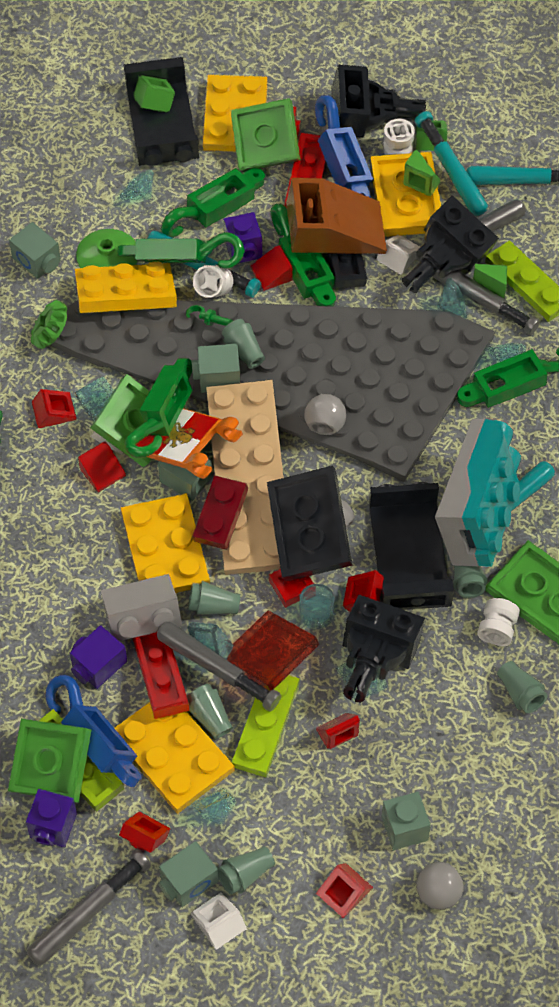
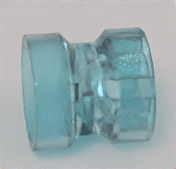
M309 585L300 594L299 615L301 622L306 627L313 630H321L330 625L334 618V594L325 585Z

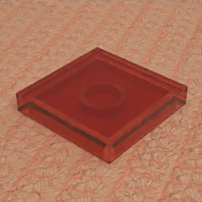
M268 610L221 657L243 670L244 675L254 680V682L271 691L320 644L317 637Z

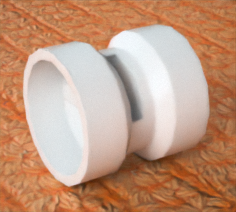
M394 119L386 124L383 142V152L385 155L413 152L415 131L412 123L404 119Z
M218 265L203 266L195 272L193 286L195 291L203 297H222L232 289L233 276L228 269L220 268Z
M502 598L487 600L483 612L485 619L480 622L477 632L478 637L484 642L502 647L511 644L514 634L512 625L517 623L520 613L519 607L513 602Z

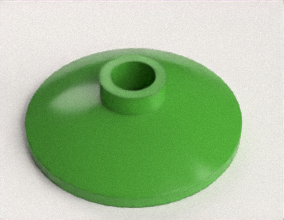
M117 229L94 231L87 235L78 245L76 251L77 263L80 268L90 265L110 267L123 263L136 265L138 260H135V257L118 256L119 245H136V241L126 232Z

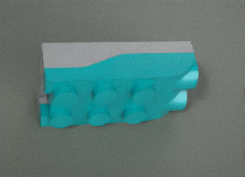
M488 419L471 420L437 510L435 519L452 565L492 567L496 554L502 549V536L505 528L510 526L511 511L514 502H518L520 496L519 480L516 473L521 462V455L519 451L510 446L513 438L512 428L502 421Z

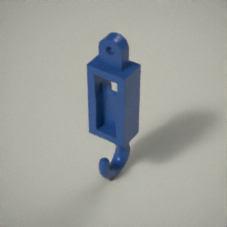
M322 95L316 101L315 115L319 126L324 127L326 120L323 116L324 106H326L328 129L320 136L318 143L335 184L371 198L367 186L372 182L373 177L352 127L340 128L339 111L335 99L330 95ZM346 166H349V167H350V169H351V171H352V173H353V176H350V175H349V172H348Z
M65 674L55 676L46 688L45 697L49 709H54L58 714L61 712L62 708L57 704L55 696L58 688L65 686L68 690L70 711L62 720V725L92 729L87 755L101 772L115 773L124 784L129 787H135L142 777L132 764L137 757L136 753L97 707L83 705L80 688L73 677Z

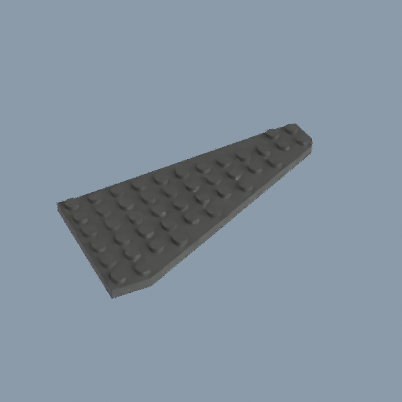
M77 300L68 306L67 321L64 329L50 346L94 365L106 366L154 384L164 365H174L178 358H189L191 361L198 360V346L225 345L223 343L224 337L221 333L226 326L216 323L212 326L206 325L204 320L199 319L200 312L198 311L192 312L190 318H187L186 311L189 307L200 305L206 312L209 309L215 310L216 315L233 321L243 319L245 323L251 324L265 360L259 366L249 369L246 363L239 358L240 383L273 380L278 430L350 456L405 482L456 400L458 390L466 384L494 339L495 331L450 311L177 300V307L80 313ZM192 371L189 378L193 390L190 398L208 404L207 392L201 393L200 380H193ZM320 394H332L338 397L346 409V422L344 426L332 435H321L311 431L304 418V411L308 402Z

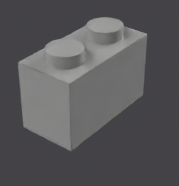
M169 574L100 590L110 633L118 641L155 633L165 622H171L177 627L182 626L178 599Z

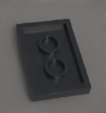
M333 465L267 482L281 575L285 582L353 566L338 478Z

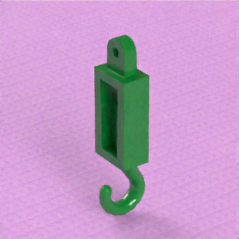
M235 168L187 195V207L173 209L165 216L161 225V232L172 238L180 235L183 232L182 226H177L172 230L171 228L181 218L198 220L207 228L252 201L255 190L264 185L265 173L261 169L253 168L241 174ZM233 187L237 190L236 192L230 195H227L225 193Z
M281 203L274 204L270 209L271 220L278 235H284L283 238L279 239L278 245L281 246L292 266V279L304 299L312 297L317 306H334L336 295L332 289L335 277L321 253L292 252L287 208ZM314 270L319 278L309 280L305 272Z
M229 232L218 234L206 242L197 238L136 239V245H119L118 256L135 257V260L144 263H206V257L215 248L225 242H229L234 247V255L229 260L218 261L220 268L228 269L239 264L244 255V246L238 236Z
M559 348L556 349V354H557L558 356H559ZM531 349L474 372L473 382L462 386L458 390V403L463 407H472L484 402L487 408L546 386L548 373L559 372V360L547 361L539 359L534 350ZM499 379L504 382L505 385L493 390L488 385V383Z
M178 358L174 365L163 366L139 410L144 423L126 438L125 449L131 456L141 458L153 454L162 444L161 436H169L193 391L189 382L192 374L191 359ZM148 435H157L151 444L144 447L136 446L139 441Z

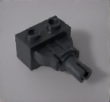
M338 64L331 87V95L338 106L340 128L352 127L357 138H364L366 129L380 127L384 123L397 119V116L416 118L420 113L426 111V100L400 98L395 90L385 89L380 84L370 81L368 79V67Z
M452 195L430 217L424 228L426 233L423 245L416 251L419 259L424 254L425 256L402 278V283L407 288L413 282L409 290L412 293H417L443 266L445 267L438 275L442 279L450 271H458L465 268L468 272H471L475 264H479L491 252L499 237Z
M358 595L346 620L342 646L348 648L349 652L346 660L347 667L352 669L356 661L352 675L343 690V694L347 699L352 700L356 691L355 702H363L372 681H375L380 667L379 679L381 680L386 678L389 670L398 666L409 670L421 641L425 617Z

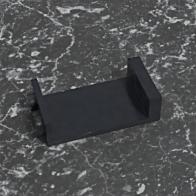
M183 57L123 64L139 166H157L166 162H187L191 159H198V136L195 135ZM139 76H149L168 81L175 91L169 112L140 107L134 98Z
M415 482L411 485L394 486L392 484H383L378 487H370L369 510L377 571L384 577L380 595L382 603L402 610L452 606L454 595L453 580L448 579L442 535L435 519L438 510V483Z

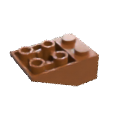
M322 178L291 179L286 204L292 252L386 254L387 249L380 201Z

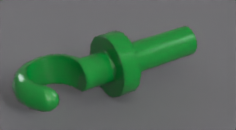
M193 305L186 311L187 318H190L192 312H200L199 319L204 320V323L208 326H212L214 323L227 326L233 321L216 315L215 310L209 309L206 312L200 305Z

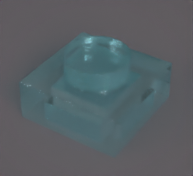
M101 377L77 390L75 394L77 401L90 418L95 421L114 389L104 377Z

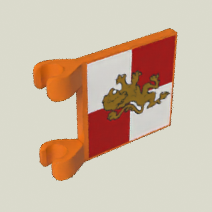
M183 408L169 436H161L162 444L159 449L146 457L185 468L195 476L204 479L210 474L212 467L205 465L208 457L206 454L200 453V451L216 433L230 442H236L243 433L241 430L235 429L239 425L237 418L227 417L220 419ZM148 435L139 441L136 446L144 447L151 444L157 435Z

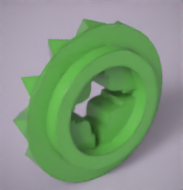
M58 300L47 304L44 311L40 312L38 319L34 321L35 325L31 330V343L38 349H44L54 343L63 331L67 321L66 304Z

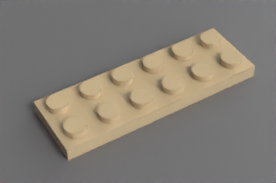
M273 380L206 387L209 415L220 419L227 417L237 418L239 425L235 429L241 430L243 433L236 442H230L217 433L212 437L215 476L247 483L249 488L227 550L222 549L225 575L279 570L280 562L267 482L284 478Z

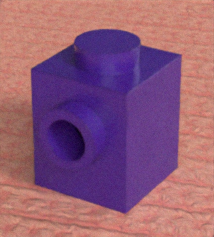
M251 212L223 218L224 233L235 234L243 243L244 255L239 263L261 258L262 234L255 213ZM225 242L231 259L234 255V247L231 243Z
M101 625L89 636H83L78 639L70 652L73 675L82 684L89 682L96 689L128 662L126 647Z
M38 789L26 820L30 838L42 845L53 846L54 844L66 847L77 816L74 798Z

